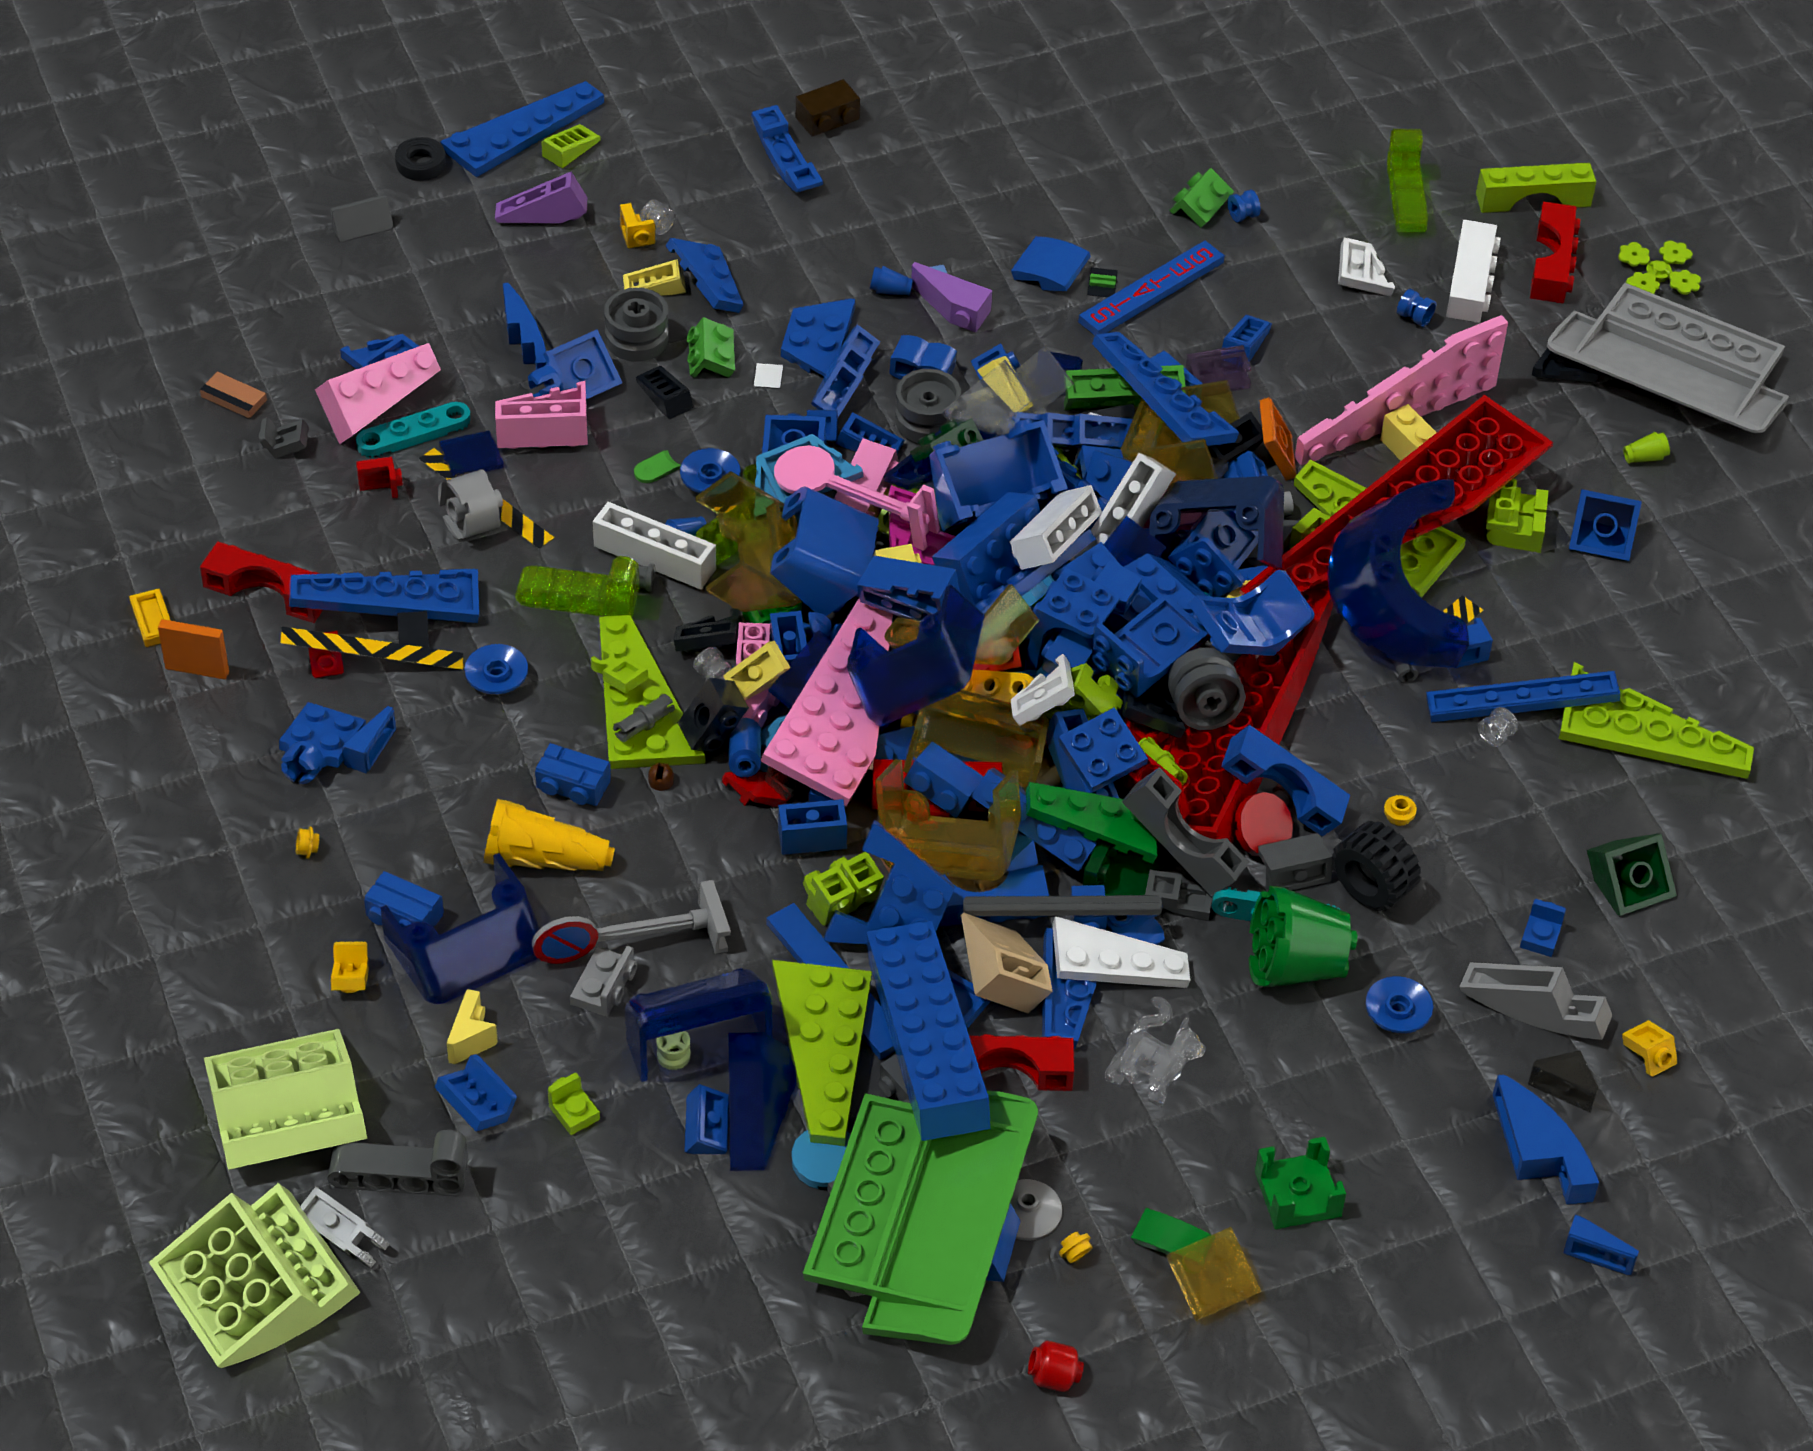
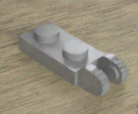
M316 1186L300 1206L322 1237L347 1255L352 1254L370 1268H372L376 1261L368 1252L362 1251L357 1247L364 1236L367 1237L379 1249L386 1250L390 1245L382 1236L373 1231L367 1222Z

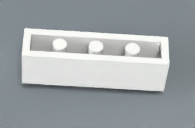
M1463 220L1446 317L1480 323L1482 311L1488 312L1491 295H1487L1486 292L1491 293L1494 276L1489 275V273H1495L1497 256H1492V254H1498L1501 237H1495L1497 225Z
M1138 453L1091 529L1096 540L1077 553L1074 558L1079 557L1100 542L1103 543L1115 558L1122 551L1127 554L1176 473L1155 459Z
M1092 485L1060 492L1010 541L1013 556L1018 560L1021 570L1053 563L1101 515L1102 510Z
M607 502L593 520L594 547L641 566L648 567L649 564H655L656 572L701 590L716 571V544L611 502Z

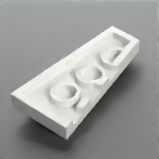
M1056 916L1054 918L1052 926L1057 978L1177 988H1187L1191 981L1187 953Z

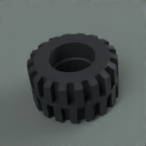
M1367 821L1360 825L1335 846L1334 853L1332 854L1334 870L1346 891L1355 900L1363 903L1365 907L1373 908L1375 911L1389 910L1414 889L1421 879L1419 876L1421 874V867L1417 864L1419 862L1418 858L1413 853L1410 844L1404 840L1400 833L1395 832L1392 827H1386L1379 821Z

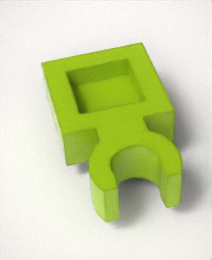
M609 649L603 650V660H599L594 656L591 657L592 670L603 674L605 682L625 694L648 679V669L627 656H623L619 660L616 659L614 652Z

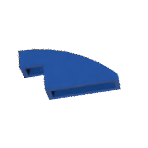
M1497 1075L1492 1095L1517 1180L1558 1176L1566 1205L1593 1202L1599 1181L1588 1155L1568 1125L1533 1092L1506 1075Z

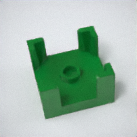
M1325 1136L1310 1139L1306 1155L1274 1161L1276 1152L1274 1146L1258 1150L1255 1175L1274 1229L1342 1217L1346 1191L1342 1181H1337L1336 1187L1334 1186L1327 1167L1330 1148Z

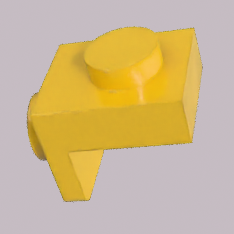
M335 942L333 945L334 964L331 974V990H340L344 993L365 990L369 973L367 942Z

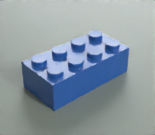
M1007 492L932 556L935 566L956 569L961 604L966 605L968 612L973 605L989 598L988 594L1002 585H1007L1006 580L1020 571H1026L1025 569L1021 570L1018 560L1013 556L1010 541L1041 512L1036 495Z

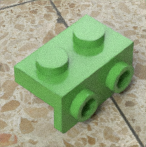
M1209 168L1204 174L1198 171L1187 182L1190 186L1187 190L1184 187L1173 198L1176 203L1169 211L1174 214L1182 208L1201 228L1234 191L1212 168Z
M703 317L696 326L691 327L687 335V342L689 343L687 362L689 363L690 376L697 377L701 370L706 368L729 378L735 371L734 331L724 324H719Z

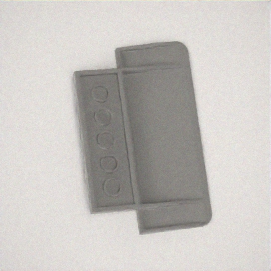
M1627 283L1622 285L1598 319L1574 310L1555 329L1547 342V348L1558 355L1753 433L1765 432L1786 407L1789 399L1788 395L1763 386V383L1781 358L1785 348L1784 345Z

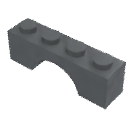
M1159 767L1137 782L1123 799L1122 803L1212 897L1217 891L1236 881L1249 861L1227 838L1212 839L1194 831L1185 822L1178 805L1182 790Z

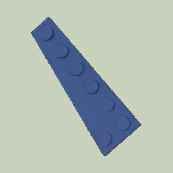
M584 81L463 132H456L451 137L440 141L448 156L477 178L604 103V94L587 81Z
M1120 332L1095 334L1092 345L1165 422L1166 426L1179 437L1188 448H1198L1236 442L1239 432L1215 411L1209 414L1201 407L1202 400L1196 395L1189 397L1181 390L1182 384L1178 380L1164 376L1161 373L1163 368L1147 357L1142 350Z
M1091 530L1084 531L1053 563L1027 568L1025 572H1018L1006 580L1007 585H1002L988 594L989 598L973 605L969 612L964 609L955 614L951 621L953 624L944 633L948 640L956 639L988 623L993 617L1018 600L1096 540Z
M478 569L439 570V574L422 575V571H409V575L392 576L391 572H379L378 576L364 577L361 573L291 575L289 607L397 616V613L427 611L428 619L478 623Z

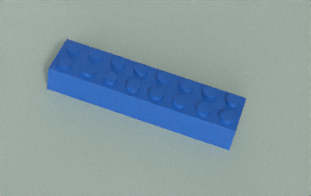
M916 922L909 925L867 931L869 965L921 1141L991 1129L989 1096L933 922Z

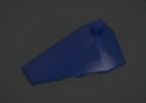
M763 1032L728 1033L730 1171L765 1170L777 1140V1133L781 1122L787 1113L790 1098L797 1086L796 1070L792 1061L790 1047Z

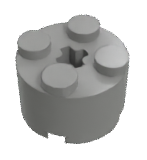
M483 469L440 483L438 487L439 506L445 505L447 515H444L443 519L448 530L455 538H469L500 527L499 507L503 506V499L498 489L493 490L488 476Z

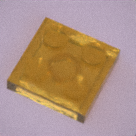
M1232 1227L1169 1253L1166 1256L1196 1321L1262 1292Z

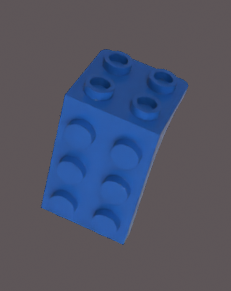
M1236 511L1203 512L1168 556V559L1199 589L1206 592L1207 596L1220 597L1241 587L1245 582V578L1240 574L1238 568L1258 544V531H1248L1240 527L1236 521Z
M1066 567L1056 581H1052L1043 600L1038 601L1033 608L1031 618L1034 619V622L1027 633V638L1030 639V642L1023 653V657L1026 658L1024 671H1038L1043 666L1044 657L1041 656L1042 650L1050 639L1055 641L1060 633L1057 631L1058 628L1071 630L1089 639L1094 638V626L1098 623L1104 624L1118 604L1120 595Z
M1276 570L1261 585L1242 596L1224 598L1196 595L1188 602L1194 612V619L1206 629L1211 636V644L1222 653L1274 656L1308 625L1315 616L1308 602L1284 570Z
M1164 593L1114 634L1102 623L1094 626L1092 659L1101 671H1107L1115 678L1116 683L1122 690L1129 691L1138 698L1166 675L1179 657L1186 652L1199 648L1209 639L1210 635L1188 612Z

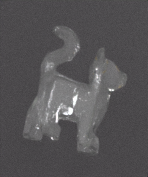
M1157 996L1151 999V1003L1159 1009V1013L1143 1016L1134 1024L1132 1033L1127 1037L1125 1046L1114 1055L1107 1067L1104 1079L1119 1087L1125 1077L1128 1083L1133 1084L1137 1078V1069L1150 1076L1148 1101L1162 1108L1167 1098L1166 1088L1180 1077L1187 1062L1204 1055L1206 1046L1200 1042L1199 1035L1189 1028L1190 1019L1188 1017L1183 1019L1176 1031L1172 1045L1160 1041L1147 1032V1028L1164 1025L1171 1019L1173 1014L1171 1004L1166 999Z

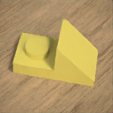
M771 641L728 671L723 677L725 680L734 681L744 700H747L779 683L778 677L791 667L776 642Z
M467 989L447 1040L449 1063L457 1064L469 1058L470 1055L478 1054L495 1046L498 1042L496 1025L484 1022L485 1006H481L479 991Z

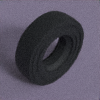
M415 137L402 142L398 146L395 153V163L397 170L404 177L418 181L429 180L438 176L444 170L446 153L444 147L438 141L428 137ZM415 155H428L431 157L429 161L423 163L410 161V158Z

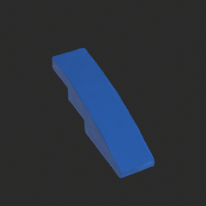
M503 283L509 345L521 344L523 364L535 363L536 370L544 367L546 360L543 354L546 352L536 320L509 283Z
M857 324L851 330L837 353L811 404L818 410H838L839 417L863 379V373L870 364L871 356L880 344V341Z
M1010 413L1009 433L1015 429L1014 424L1029 418L1032 419V422L1044 420L1053 447L1081 448L1082 445L1113 449H1133V419L1089 414Z

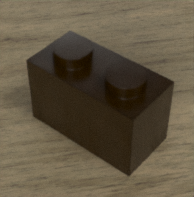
M842 79L796 96L795 118L813 137L859 120L860 97Z

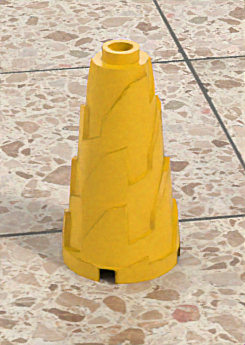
M497 799L483 863L505 867L517 865L537 869L549 867L576 871L577 869L603 871L604 866L611 867L615 848L609 846V840L588 833L583 828L555 821L554 817L527 810L523 805Z

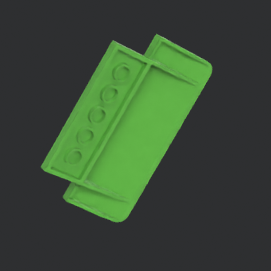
M987 1090L991 1129L921 1141L911 1103L865 1093L803 1271L804 1280L872 1296L862 1326L863 1334L946 1345L958 1344L966 1339L974 1321L1037 1121L1038 1108L1034 1101L1027 1097Z

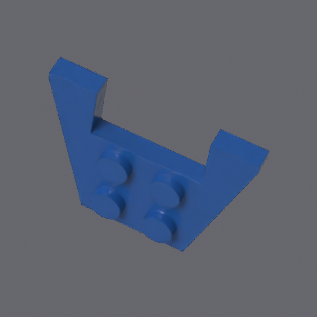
M874 820L862 849L867 853L892 862L893 865L869 921L865 922L835 910L824 935V940L827 942L867 944V931L909 925L916 922L932 921L936 931L955 889L950 881L909 850L901 840L890 834L882 824Z

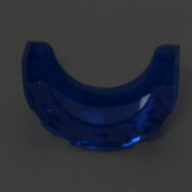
M1454 479L1435 480L1418 484L1362 511L1350 520L1340 532L1329 557L1328 585L1338 614L1342 613L1345 620L1352 627L1350 631L1368 647L1373 645L1387 653L1388 658L1402 663L1426 667L1457 668L1469 647L1468 628L1463 619L1440 611L1425 602L1408 583L1400 559L1401 544L1407 530L1414 529L1417 520L1423 516L1439 510H1445L1452 505L1455 499Z

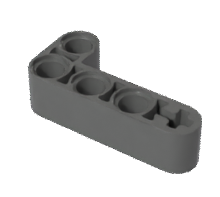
M442 1130L435 1135L433 1148L353 1142L333 1146L327 1180L331 1185L342 1189L457 1196L463 1192L468 1165L467 1140L460 1132Z

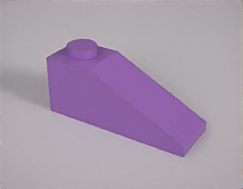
M571 171L496 203L495 220L497 223H563L568 220H577L587 212L588 197Z
M917 262L912 264V288L949 323L976 333L991 312L992 290Z

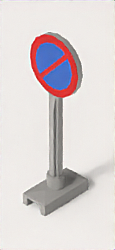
M714 880L700 882L698 896L700 909L690 910L687 914L617 924L603 928H596V925L591 920L580 916L564 917L544 925L534 935L532 947L535 956L541 961L550 964H562L577 960L588 954L595 947L596 943L600 941L617 940L692 928V930L706 928L714 953L716 954L728 952V945L724 936L730 935L731 930Z

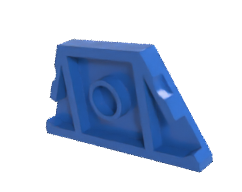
M855 299L793 308L781 346V357L791 363L798 364L801 369L808 373L814 370L825 377L846 340L855 310Z

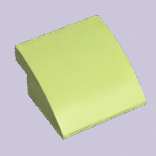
M340 1029L204 1058L228 1170L367 1139L352 1064Z
M279 1183L251 1206L235 1194L230 1193L149 1262L219 1368L251 1359L284 1344L321 1323L361 1293L320 1233L308 1219L306 1213L300 1208V1204L293 1194Z

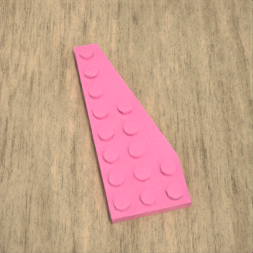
M1500 315L1451 335L1444 340L1446 344L1435 353L1430 349L1421 355L1422 360L1414 367H1403L1368 390V397L1358 404L1354 401L1344 406L1345 411L1335 419L1326 418L1297 438L1295 459L1302 466L1307 464L1310 459L1317 461L1326 455L1344 450L1346 447L1360 441L1368 440L1382 432L1384 415L1407 404L1420 416H1424L1495 387L1508 321Z
M860 598L858 599L761 758V762L827 797L833 800L843 799L846 807L876 756L892 627V613L860 602Z

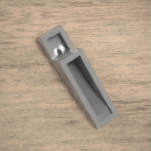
M1470 962L1459 986L1463 993L1497 1012L1534 1027L1560 1034L1602 1040L1612 1017L1606 997L1573 994L1563 967Z

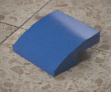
M1035 236L1012 268L1011 273L1014 280L1039 281L1042 290L1067 291L1091 255L1089 251L1072 243L1049 237Z

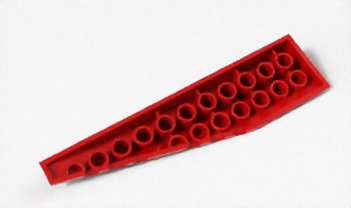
M1483 395L1283 554L1282 569L1268 566L1244 585L1239 593L1244 595L1257 588L1276 570L1286 571L1298 590L1302 592L1464 516L1478 508L1553 447L1554 442L1486 395Z
M1326 580L1300 592L1314 611V619L1274 656L1242 654L1233 664L1246 695L1244 707L1234 720L1223 727L1213 730H1197L1185 724L1186 731L1181 739L1172 735L1169 736L1163 750L1169 751L1174 757V762L1188 775L1183 789L1190 806V812L1184 820L1197 833L1212 839L1227 838L1231 843L1236 836L1235 830H1238L1237 822H1234L1239 803L1247 796L1256 794L1264 777L1255 778L1248 784H1245L1221 767L1230 739L1245 727L1251 725L1278 745L1280 744L1319 649L1339 589V581Z

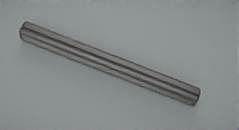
M1159 895L969 896L963 900V913L972 916L1159 915L1162 911V900Z

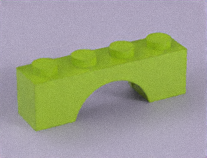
M1590 163L1480 169L1476 196L1481 213L1510 211L1513 205L1520 199L1536 193L1554 195L1565 205L1591 207L1597 181Z

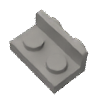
M597 946L570 995V1005L608 1017L613 1006L620 1004L626 981H631L636 973L637 961H634V948L626 946L624 952L619 954Z

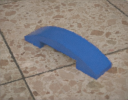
M778 105L753 111L751 116L759 138L769 159L784 182L797 193L822 186L823 180L812 162L807 163L790 136L788 122Z

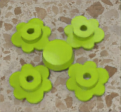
M1671 240L1666 241L1664 246L1659 249V253L1663 255L1664 261L1656 260L1649 262V250L1642 248L1637 242H1631L1628 246L1622 245L1620 247L1618 259L1621 262L1633 267L1639 264L1647 265V273L1635 272L1633 276L1627 278V284L1655 294V290L1660 287L1659 282H1665L1670 279V287L1676 289L1681 294L1687 295L1691 291L1696 292L1699 290L1701 282L1699 275L1691 274L1688 270L1672 272V268L1669 265H1682L1686 260L1692 258L1693 253L1687 249L1686 244L1676 243Z

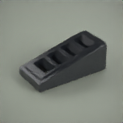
M662 366L653 368L636 377L640 387L668 419H672L693 408L690 390Z

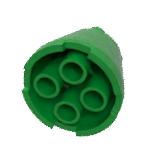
M1270 885L1268 892L1261 891L1254 907L1249 933L1253 934L1252 950L1255 955H1250L1248 958L1249 971L1253 982L1259 986L1275 987L1338 977L1346 978L1349 970L1350 950H1355L1357 945V931L1351 930L1350 914L1284 887Z

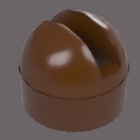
M659 762L651 766L648 772V783L651 788L664 791L672 787L674 784V772L669 764H660ZM663 773L662 779H657L658 774Z

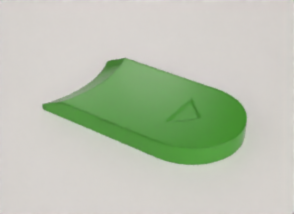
M668 450L638 463L634 468V476L639 482L652 483L680 469L681 465L675 462L669 455Z

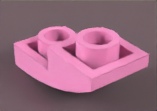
M739 622L736 666L770 642V624Z

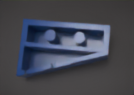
M873 556L857 584L860 602L944 633L961 605L957 571L953 568Z

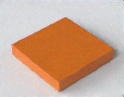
M1268 397L1259 400L1264 445L1285 480L1293 479L1296 476L1292 433L1272 399Z
M161 619L158 631L165 669L226 680L229 674V666L222 629Z

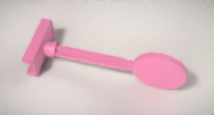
M810 445L798 446L786 451L778 458L774 466V477L777 484L788 493L793 494L804 486L817 492L825 487H829L899 515L901 519L910 522L913 546L923 551L927 548L926 534L929 531L936 534L940 531L934 489L926 485L919 489L910 502H901L834 475L835 465L830 454L820 447Z

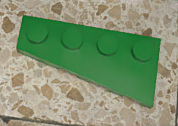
M1029 782L1026 788L1027 816L1063 830H1068L1071 827L1080 831L1084 838L1095 842L1097 838L1115 844V850L1126 854L1131 850L1143 855L1142 860L1152 864L1157 858L1156 838L1122 803L1123 799Z

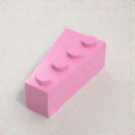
M427 343L329 379L316 388L315 391L339 444H341L441 369L430 344Z

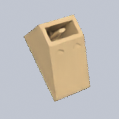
M967 913L961 915L975 996L1029 1013L1053 992L1048 965L1017 931Z

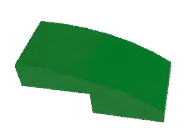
M1149 1208L1144 1210L1131 1236L1135 1244L1163 1252L1170 1260L1195 1268L1201 1267L1215 1239L1211 1234L1189 1223Z

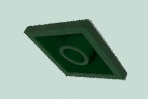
M1661 833L1614 840L1587 850L1594 882L1617 915L1621 916L1677 896Z

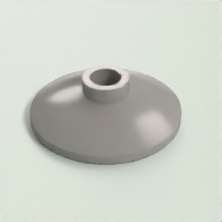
M1031 1179L1017 1181L1011 1204L1021 1220L1016 1239L1033 1241L1050 1235L1061 1221L1062 1204L1060 1198L1051 1187L1042 1182ZM1030 1202L1032 1205H1025L1023 1203Z

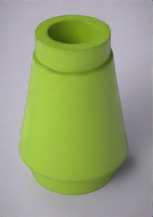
M1653 432L1624 446L1623 454L1628 464L1663 460L1664 456L1670 455V447L1667 437L1663 432L1658 434Z

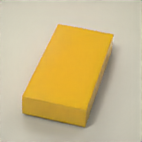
M160 588L129 596L145 647L161 644L158 626L161 619L170 620Z

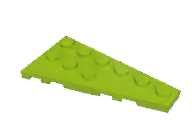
M1311 459L1294 479V486L1317 508L1330 517L1366 489V487ZM1440 526L1372 559L1419 601L1465 547L1466 539Z
M631 615L599 617L602 660L603 650L609 649L614 652L616 659L619 660L623 656H627L648 669V679L626 694L603 680L608 760L611 769L651 767L659 762L660 764H669V766L705 764L704 752L690 748L677 723L683 713ZM662 694H666L672 699L673 703L667 707L674 705V712L656 721L653 728L647 731L642 730L626 742H622L617 738L615 733L621 729L614 731V724L633 714L635 708L640 705L646 706Z
M1576 662L1573 663L1571 676L1589 673L1583 671L1584 666ZM1619 688L1620 701L1564 708L1559 739L1740 778H1749L1754 747L1721 731L1713 733L1699 726L1700 721L1688 717L1686 720L1672 713V708L1631 688L1624 690Z
M772 960V970L776 979L777 993L783 1011L786 1034L796 1070V1079L801 1093L810 1142L845 1146L872 981V971Z

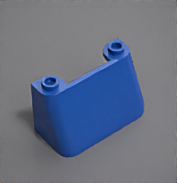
M1031 418L1015 423V429L1008 434L962 447L952 445L951 441H946L933 447L934 451L929 455L938 519L942 532H950L970 525L1007 492L1036 495L1038 504L1042 505L1055 498L1060 492L1068 489L1044 420L1032 422Z

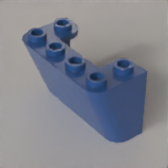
M804 486L785 499L782 518L787 521L797 513L800 516L796 538L774 553L770 573L814 612L828 616L832 612L840 611L846 602L854 596H859L857 584L873 557L876 547V535L879 530V519Z

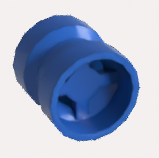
M1408 289L1398 303L1397 314L1404 318L1410 317L1414 323L1424 327L1431 320L1437 303L1428 297H1420V294L1413 289Z

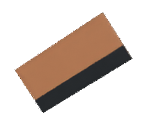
M218 371L200 389L202 398L249 419L267 401L265 392Z

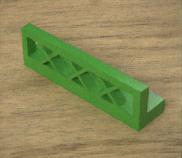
M1161 366L1163 368L1161 373L1166 377L1178 380L1182 384L1181 390L1186 394L1184 366ZM1115 368L1066 370L1065 372L1066 397L1064 400V410L1103 409L1134 404V407L1149 406L1133 390L1129 383L1118 374Z

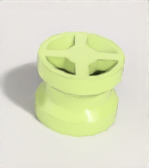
M673 1026L664 1028L659 1032L656 1039L657 1060L659 1064L669 1070H677L686 1066L690 1061L691 1055L688 1032L680 1027Z

